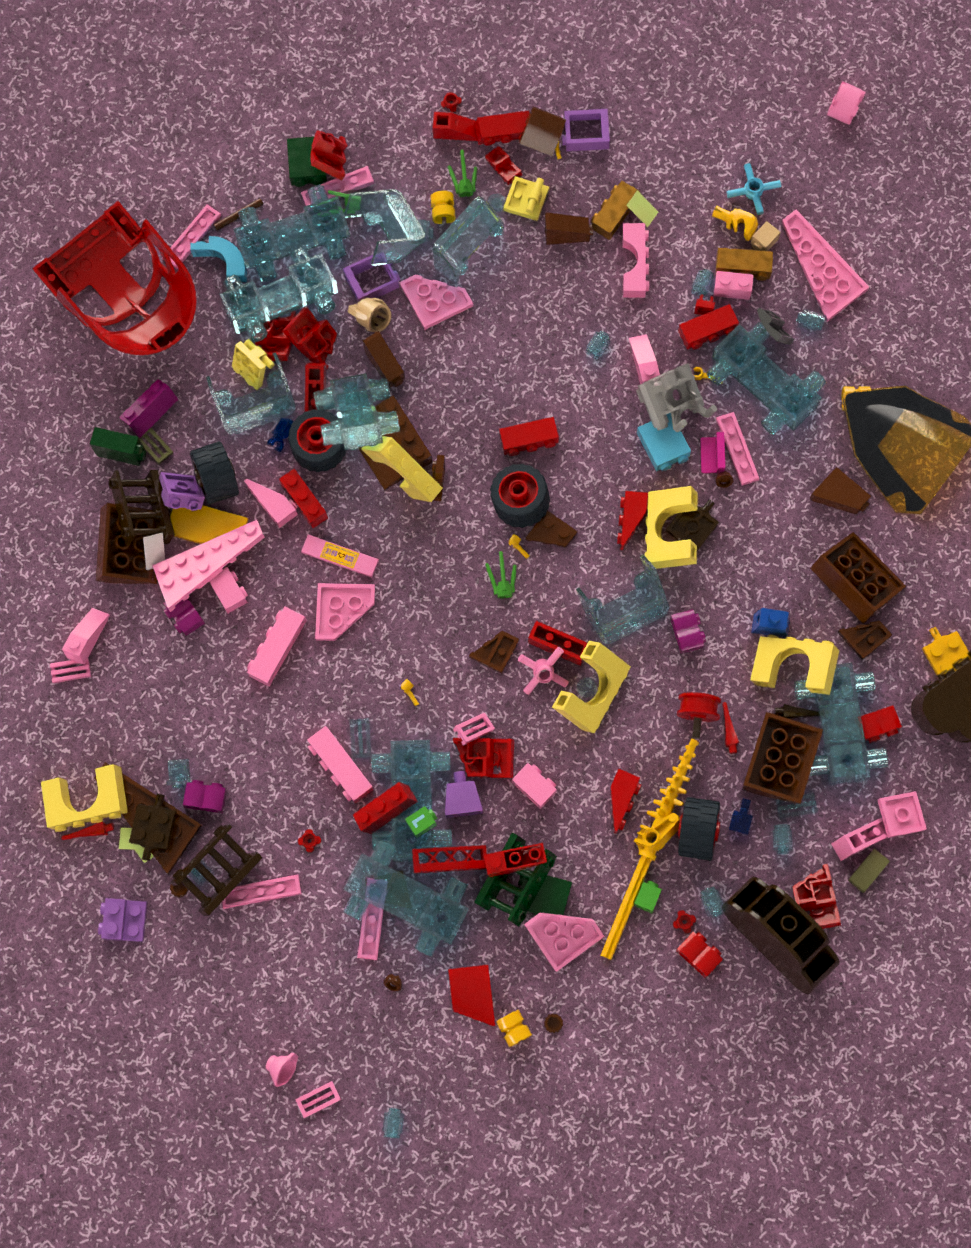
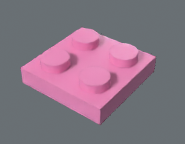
M916 791L877 800L888 838L927 830Z

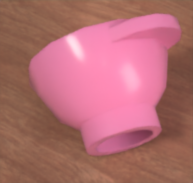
M290 1053L289 1056L281 1055L279 1057L273 1055L268 1059L266 1070L270 1072L276 1087L286 1084L292 1078L298 1061L297 1054Z

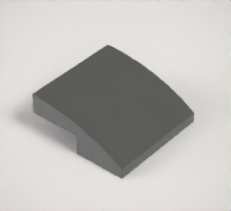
M759 307L757 309L758 316L767 332L777 342L791 345L794 338L782 329L785 321L774 312Z

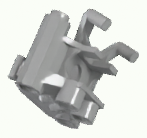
M689 363L638 385V389H636L640 402L645 404L653 427L657 428L658 431L668 427L667 423L669 420L666 414L671 413L673 430L680 432L687 425L686 420H681L680 417L686 409L692 411L693 414L698 412L706 418L711 417L717 411L715 405H711L708 409L703 407L705 405L703 397L699 392ZM675 389L679 392V400H675L673 397Z

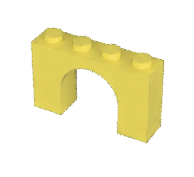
M372 435L361 448L373 461L384 463L397 471L405 479L400 487L411 498L432 502L443 489L392 437Z
M692 486L648 492V516L645 519L647 526L645 561L653 569L697 564V545L691 539L667 542L662 539L661 535L662 527L670 516L677 513L697 511L698 493Z
M775 635L760 636L750 679L756 686L775 688L781 663L793 654H804L808 656L810 661L805 687L811 693L830 695L839 655V649L833 642L822 641V643H819L812 639L800 641L793 637L781 639Z
M589 641L580 658L592 666L598 674L599 687L596 695L585 703L573 693L561 691L552 708L580 729L595 733L605 713L609 710L612 700L617 695L623 680L627 677L631 666L603 644Z
M112 764L95 769L98 785L97 799L89 809L77 812L71 805L67 780L55 778L42 781L41 787L47 828L54 829L55 832L67 830V827L70 826L74 828L83 827L87 822L100 823L103 821V818L116 819L120 818L121 814L128 813L121 767Z

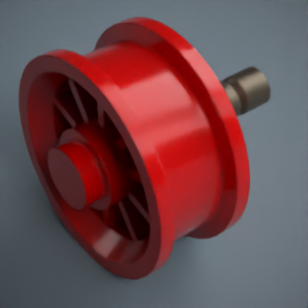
M699 692L679 694L678 699L681 701L680 710L677 711V716L687 720H694L692 738L699 739L702 721L714 722L720 719L717 711L718 705L721 704V698Z

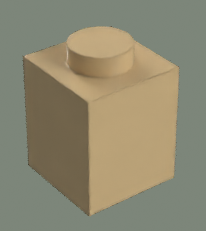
M766 221L752 236L751 244L753 249L768 251L779 240L781 232Z

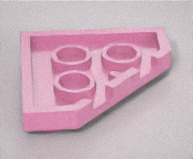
M416 274L399 282L424 330L473 307V302L465 288H456L447 285V283L434 279L433 281Z
M318 583L316 641L337 640L375 605V584Z
M539 913L524 924L556 972L604 937L595 921L588 918Z

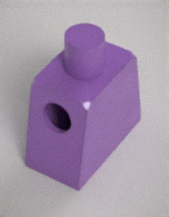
M465 771L454 772L455 783H448L446 786V818L483 814L475 782L466 781Z

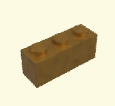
M621 181L618 186L615 185L610 193V198L603 201L600 212L595 213L591 219L593 231L610 240L631 210L627 207V204L637 189L624 181Z
M718 248L715 275L717 271L751 274L753 278L765 281L771 278L773 252Z

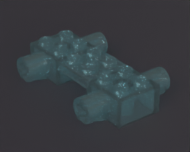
M323 185L311 187L307 191L311 205L304 206L303 213L271 223L268 218L259 221L254 207L241 209L238 215L242 226L233 230L246 269L256 267L260 281L265 282L277 277L273 261L322 245H325L331 260L345 256L347 252L342 239L350 237V231L338 196L329 199Z
M301 247L294 250L291 254L294 264L287 267L289 276L259 288L256 287L254 281L243 284L240 277L235 274L226 277L223 282L226 292L219 295L223 308L236 334L246 331L252 342H259L265 339L268 333L263 324L312 303L315 304L320 314H328L333 311L336 304L331 296L338 293L335 278L322 254L310 257L305 248Z
M758 322L749 332L739 324L714 348L712 358L717 363L706 372L708 378L714 384L720 385L727 377L732 375L771 410L761 421L762 426L767 432L774 435L785 424L794 431L819 406L822 397L817 392L826 384L824 377L816 371H812L804 380H801L795 373L790 377L765 355L767 348L762 344L771 335L763 324Z
M366 373L330 380L331 387L313 393L316 410L327 411L336 409L338 420L320 426L324 446L343 443L345 450H356L364 446L373 447L383 443L382 435L400 432L397 413L377 412L373 405L375 401L390 398L387 379L368 380Z
M852 663L836 664L833 683L838 685V688L834 689V686L831 687L830 695L811 693L805 687L807 679L794 681V691L797 700L815 698L823 729L824 755L815 756L809 776L827 774L829 785L868 781L871 777L870 769L888 767V757L885 748L866 750L857 693L875 691L873 672L854 674ZM844 759H848V761H850L851 763L849 764V766H846V763H843L842 761Z
M430 740L391 741V753L372 754V773L391 772L392 786L398 782L409 785L418 801L403 813L391 819L392 831L372 832L373 851L392 850L393 862L413 861L412 849L452 847V829H431L419 838H416L405 821L407 817L424 806L428 810L432 809L431 771H451L450 752H431ZM412 758L415 763L409 765L406 762H409V759ZM410 836H414L417 841L410 844V841H407V839H410ZM418 853L419 861L429 860L424 853Z
M379 840L371 857L361 852L343 890L351 893V896L343 912L361 921L370 903L392 913L423 930L414 948L432 957L440 940L450 945L452 944L469 910L467 906L460 903L468 885L451 876L442 894L389 867L397 848ZM374 875L375 883L367 885L365 878ZM445 912L444 915L446 916V919H441L440 921H437V914Z

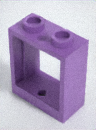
M608 109L564 111L566 122L563 128L565 129V134H562V146L566 145V151L609 149ZM600 120L601 138L571 139L570 121Z
M383 251L343 268L344 276L358 302L365 298H378L399 288V274L396 270H392V261L388 255L385 256ZM382 263L390 282L363 293L355 275Z

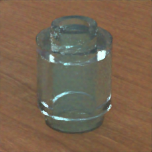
M708 269L699 270L692 283L691 293L694 295L699 294V297L703 294L704 298L709 293L715 280L713 272Z
M803 309L802 312L799 311L796 322L799 323V327L821 331L825 316L815 311Z
M604 331L595 332L586 346V354L589 356L593 355L594 359H598L599 356L602 357L611 343L610 336Z
M774 825V830H772L773 850L777 851V854H789V851L793 850L790 825Z
M710 887L700 892L702 896L700 899L707 916L716 918L724 914L722 910L724 903L719 891H716L715 887Z
M389 1108L388 1112H384L382 1128L384 1137L400 1139V1133H403L405 1115L401 1113V1109Z

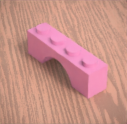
M623 223V248L630 250L637 259L636 266L623 275V298H645L646 292H649V281H646V275H649V264H646V258H649V247H645V241L649 240V231L645 230V223Z

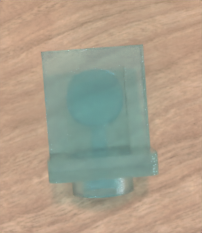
M189 759L168 760L169 780L166 781V785H172L173 788H183L184 784L191 782Z

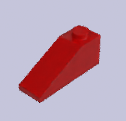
M308 362L305 365V412L314 409L324 410L327 363Z

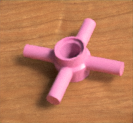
M557 647L548 660L539 659L535 662L523 654L519 656V662L533 669L534 677L523 690L527 695L533 691L539 682L548 683L552 680L563 687H567L569 681L554 673L553 668L554 663L564 652L562 648Z

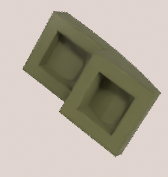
M874 848L848 881L864 893L890 861Z

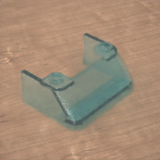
M387 189L350 193L344 217L362 216L363 220L369 225H381L389 239L377 241L371 261L372 266L398 263L423 243L425 232L400 191Z
M478 196L433 246L435 269L455 285L459 284V275H463L467 271L468 259L489 236L500 235L502 237L504 235V222L481 196Z
M276 352L273 353L278 369L268 374L267 383L269 387L234 399L229 390L222 389L215 392L210 377H206L223 426L228 434L235 435L289 416L295 411L296 405Z
M644 554L640 558L645 571L635 577L634 585L636 589L603 606L599 599H588L580 588L576 589L586 616L600 640L605 644L613 643L666 615L669 610L657 570Z

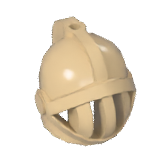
M365 298L358 302L357 305H349L348 313L353 315L357 322L365 327L367 331L381 332L390 323L391 311L387 304L379 298Z

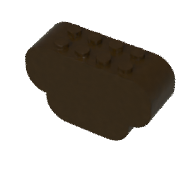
M971 650L967 653V657L955 661L952 664L953 668L942 671L937 675L938 679L933 682L929 681L922 686L923 691L913 699L911 704L912 717L925 733L929 735L948 733L955 741L961 743L971 742Z
M752 876L723 904L722 910L728 920L801 992L810 994L840 964L838 956L829 946L830 941L825 931L780 887L773 884L768 886L761 879Z

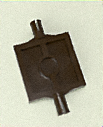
M708 499L703 508L698 506L697 511L678 513L666 528V532L672 535L676 541L691 539L697 545L698 552L719 525V522L709 513L715 503Z
M157 794L155 805H137L129 843L140 845L144 848L142 860L150 861L152 850H169L177 811L162 807L165 797L162 794Z

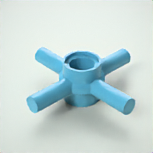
M747 163L744 165L747 183L743 188L727 191V198L746 195L747 198L753 200L757 215H762L764 210L760 196L765 190L780 188L781 181L763 183L759 178L754 177L751 164Z

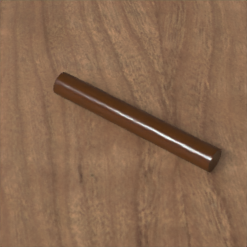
M261 198L213 224V226L218 231L263 205Z

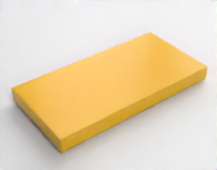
M203 505L201 510L198 509L196 511L186 508L173 509L170 516L175 533L174 537L199 544L244 526L249 520L247 517Z

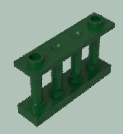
M511 833L502 851L524 847L526 841L520 836ZM545 849L547 863L537 865L533 872L527 869L516 871L515 873L529 879L523 890L506 882L509 874L495 877L488 876L474 903L487 911L494 906L509 914L507 920L519 927L525 920L527 912L548 872L554 866L557 856L550 850ZM501 889L519 897L514 908L496 899Z

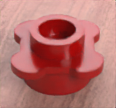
M449 92L445 95L444 100L441 101V106L450 109L451 112H455L458 104L462 103V99L455 93Z
M307 829L302 837L298 839V844L300 846L303 845L308 853L313 852L314 847L321 843V838L316 836L311 829Z
M680 910L676 921L673 922V927L675 929L679 928L688 934L691 932L692 924L696 922V917L685 913L684 910Z

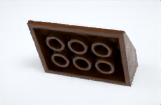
M394 395L377 404L347 429L384 490L404 478L390 466L373 461L361 449L372 435L392 437L422 468L433 462L431 453Z
M106 503L100 510L96 581L114 584H157L158 580L153 569L146 570L143 537L147 536H135L130 546H126L125 540L121 536L122 528L116 505ZM128 506L129 512H153L150 509ZM153 519L131 520L134 529L157 528L156 521Z
M854 532L822 554L810 568L863 624L906 587Z
M766 712L742 790L764 797L801 804L823 729Z

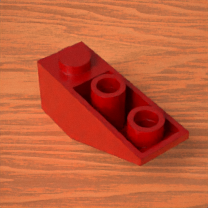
M434 112L433 139L478 141L474 127L476 120L454 113Z
M625 491V497H621L620 508H624L623 515H619V526H622V533H618L617 544H621L620 550L625 548L646 516L647 492Z
M619 768L610 787L615 834H617L618 829L623 830L627 821L623 819L625 812L630 813L634 804L631 798L634 794L638 795L642 785L639 783L640 777Z
M543 843L484 854L489 877L509 874L547 863Z

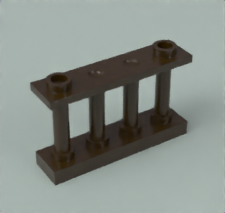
M115 470L111 478H109L108 485L112 489L122 528L121 536L125 540L126 546H130L135 536H151L163 533L164 544H169L175 533L168 507L164 505L161 497L163 488L159 480L158 470H150L145 479L121 480L119 471ZM123 487H145L148 495L125 496ZM127 503H149L152 506L153 512H129ZM153 519L156 521L157 528L134 529L131 520Z
M230 824L220 825L213 832L215 836L183 870L180 868L172 876L174 879L170 882L173 886L182 883L201 902L200 905L202 907L198 911L203 916H209L263 858L258 852L246 853L227 833L232 828ZM221 839L241 858L242 864L238 868L233 867L214 848ZM207 854L228 873L227 876L229 878L225 882H220L200 862ZM194 868L215 888V893L211 897H207L186 877Z

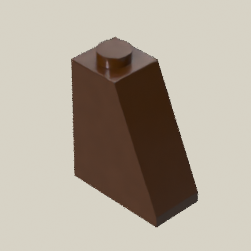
M545 213L546 245L590 242V236L593 235V225H589V218Z
M377 331L363 340L365 354L389 388L393 386L398 387L403 383V379H405L404 371L380 332Z
M837 467L810 496V500L856 515L859 511L864 512L869 507V500L871 498L870 494Z

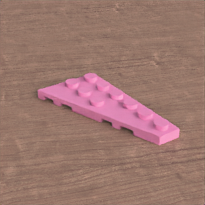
M797 210L782 220L784 230L825 320L828 322L868 291L869 286Z
M257 520L153 565L170 612L176 608L175 605L181 600H187L189 594L195 589L202 588L221 573L224 566L237 560L236 557L243 551L247 552L265 538Z

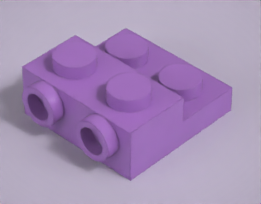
M160 473L159 480L163 488L161 497L165 506L173 509L201 510L205 496L202 488H199L195 476Z
M105 898V903H101L100 914L104 916L103 923H99L98 934L104 940L143 942L147 902Z

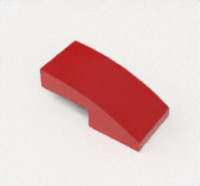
M497 146L485 155L488 163L508 185L513 183L515 176H522V171L510 160V156L500 146Z

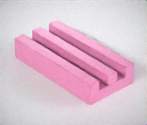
M89 658L84 666L60 670L55 668L81 663L73 660L51 663L52 683L91 677ZM86 670V673L56 678V675Z
M485 713L453 728L454 732H458L457 737L463 740L461 742L463 745L495 729ZM483 719V723L463 732V728L468 727ZM485 726L488 727V728H486V729H484V730H482V731H479V732H477V733H475V734H473V735H471V736H469V737L466 736V735L471 734V733H473V732H475V731H477V730H479V729H481V728H483V727H485Z
M333 1081L295 1100L303 1117L306 1118L340 1101L341 1098ZM331 1087L332 1091L302 1105L301 1101ZM332 1095L335 1096L334 1099L308 1112L305 1111L306 1108Z

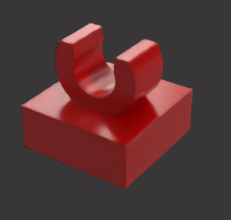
M701 294L696 301L694 314L704 315L713 311L715 306L713 296L710 297L709 301L703 300V294Z

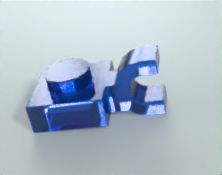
M281 418L272 432L273 437L268 440L267 444L273 446L276 442L277 446L274 450L281 452L284 447L283 438L287 439L289 436V429L294 421Z
M743 798L740 811H733L728 830L748 835L753 815L747 814L751 800Z

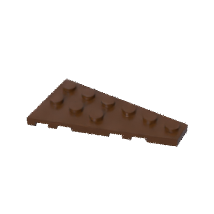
M105 762L102 767L108 766L109 764ZM122 773L128 813L122 815L129 825L133 827L137 805H155L157 795ZM163 801L162 807L177 811L169 850L155 849L152 850V855L169 875L202 825L171 804Z

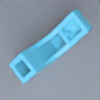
M209 236V243L203 241L191 243L190 250L193 257L213 256L222 259L226 263V276L229 283L247 282V270L242 254L230 241L221 237Z

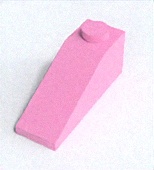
M647 334L629 338L640 384L659 376L657 361Z
M249 479L244 481L246 487L279 528L298 515L296 512L298 507L292 499L288 501L284 495Z
M92 608L70 633L62 648L66 657L85 665L110 615Z
M883 819L875 820L831 843L840 861L887 838Z

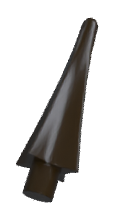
M784 704L781 708H774L775 715L785 718L828 715L827 712L808 710Z

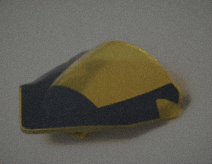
M907 386L848 392L843 398V405L855 458L896 513L921 515L971 447L970 421L965 416L924 397Z

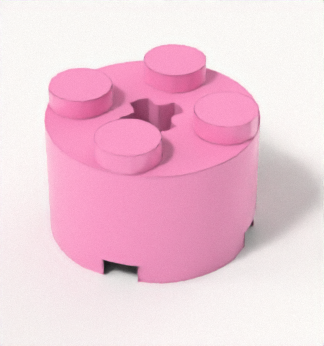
M842 81L827 115L850 125L866 92Z

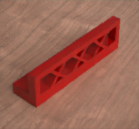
M486 845L412 849L414 874L486 869L484 854H487ZM475 850H480L481 860H474L471 857ZM457 851H460L465 856L462 861H457L453 857ZM439 852H442L447 857L445 862H439L435 858ZM418 853H424L429 858L427 863L419 864Z

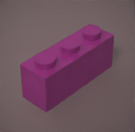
M157 379L124 411L119 419L128 430L138 438H141L179 399L168 385Z

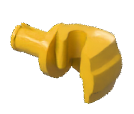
M719 206L715 207L716 210L713 211L712 217L726 222V228L730 230L733 227L734 232H737L738 224L743 223L746 241L752 239L758 228V220L753 214L736 208L730 212Z

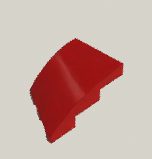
M317 130L311 148V166L342 181L346 176L343 168L347 161L344 150L347 147L345 137L340 136L336 138L331 133Z
M308 307L302 308L282 330L292 344L312 363H325L327 354H332L333 343L337 336L336 331L327 319L317 321Z
M291 311V316L280 318L279 315L256 322L252 331L255 345H261V348L267 353V357L271 361L288 360L292 342L282 330L296 316V311Z
M453 738V743L458 748L459 757L465 765L468 777L513 778L514 739L478 738L463 745L461 738ZM494 766H497V768L500 766L501 773L493 774Z
M827 863L822 865V868L813 875H808L805 880L798 882L792 887L795 902L804 911H809V916L822 929L841 926Z
M480 965L448 969L453 1012L495 1026L489 966Z

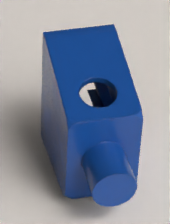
M761 608L754 614L751 633L775 635L782 638L788 637L789 612Z

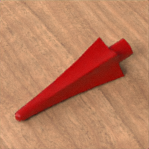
M723 702L726 748L729 747L730 754L737 753L736 746L740 742L734 730L727 703Z
M102 821L74 833L63 835L61 839L67 840L108 835V831L114 830V824H106Z

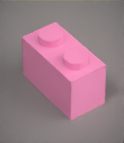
M717 271L713 296L750 300L753 275Z
M225 567L221 573L209 582L229 614L248 603L245 598L248 594L243 586L239 588L236 583L239 579L234 570L230 572L228 567Z
M527 763L512 779V783L541 809L557 792L556 784L550 778L545 779L541 775L542 771L533 764L531 766Z

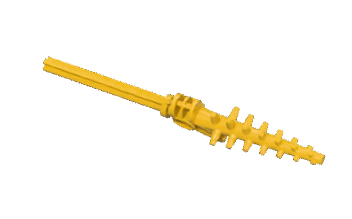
M691 738L689 745L685 746L686 751L683 756H679L681 762L678 764V767L672 768L676 772L673 778H666V781L671 783L667 789H660V792L665 797H662V801L654 799L653 803L660 806V808L656 809L657 812L647 811L648 815L655 818L651 828L640 825L641 830L637 832L638 837L633 841L637 844L639 849L638 855L641 857L602 950L601 956L612 960L651 861L656 860V852L664 848L665 844L679 829L680 817L673 812L675 805H684L677 798L679 793H687V790L682 788L683 781H690V778L686 777L688 769H693L690 762L692 757H696L694 751L699 744L695 739ZM657 836L656 841L651 843L653 837Z

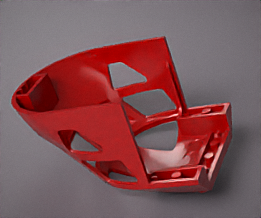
M119 201L104 211L101 217L49 258L46 257L32 268L68 311L108 346L127 354L150 355L170 348L185 335L195 315L196 290L189 271L149 221L145 219L140 228ZM141 242L146 243L153 265L152 278L147 288L141 287L120 264V260ZM154 245L161 253L165 261L166 267L160 262ZM169 257H171V259L178 266L179 270L177 273L175 272V269ZM161 277H164L170 285L166 298L152 314H148L141 307L154 295L159 287ZM87 286H92L112 308L114 314L103 318L91 317L83 314L71 298ZM135 312L144 318V321L128 330L110 332L102 327L121 322Z

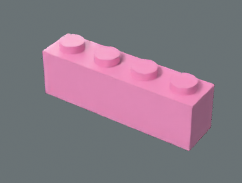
M284 607L282 611L280 610L275 617L276 622L273 627L268 629L264 644L261 643L256 651V658L251 660L247 666L249 677L269 687L307 621L305 616L287 607Z
M327 726L307 739L310 744L308 749L314 756L318 754L321 758V761H319L320 765L325 771L330 770L333 774L330 778L336 786L341 785L345 791L342 794L348 801L353 800L354 803H357L374 790Z

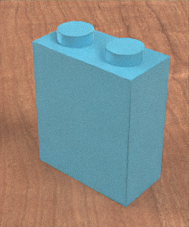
M671 413L666 414L669 420L667 423L668 427L658 431L657 428H654L652 422L637 427V435L656 471H666L672 467V464L677 462L682 464L689 459L688 457L691 454V449L682 432H675L673 430Z

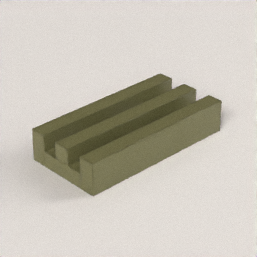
M152 428L139 438L144 449L159 465L170 455L174 454ZM150 432L167 451L165 454L150 439L147 433ZM144 437L161 457L158 458L141 438Z

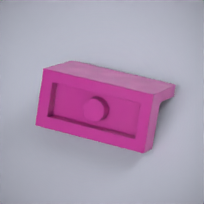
M717 432L716 437H701V472H724V432Z

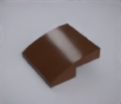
M533 106L526 120V126L519 139V144L552 156L561 137L566 119Z

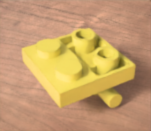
M515 176L503 211L538 221L549 192V186L543 185L544 180L542 178H537L536 182H532Z
M247 339L244 344L240 341L235 345L232 367L236 373L246 380L248 385L258 390L263 385L266 366L271 369L275 364L267 357V353L260 346H256L250 339Z

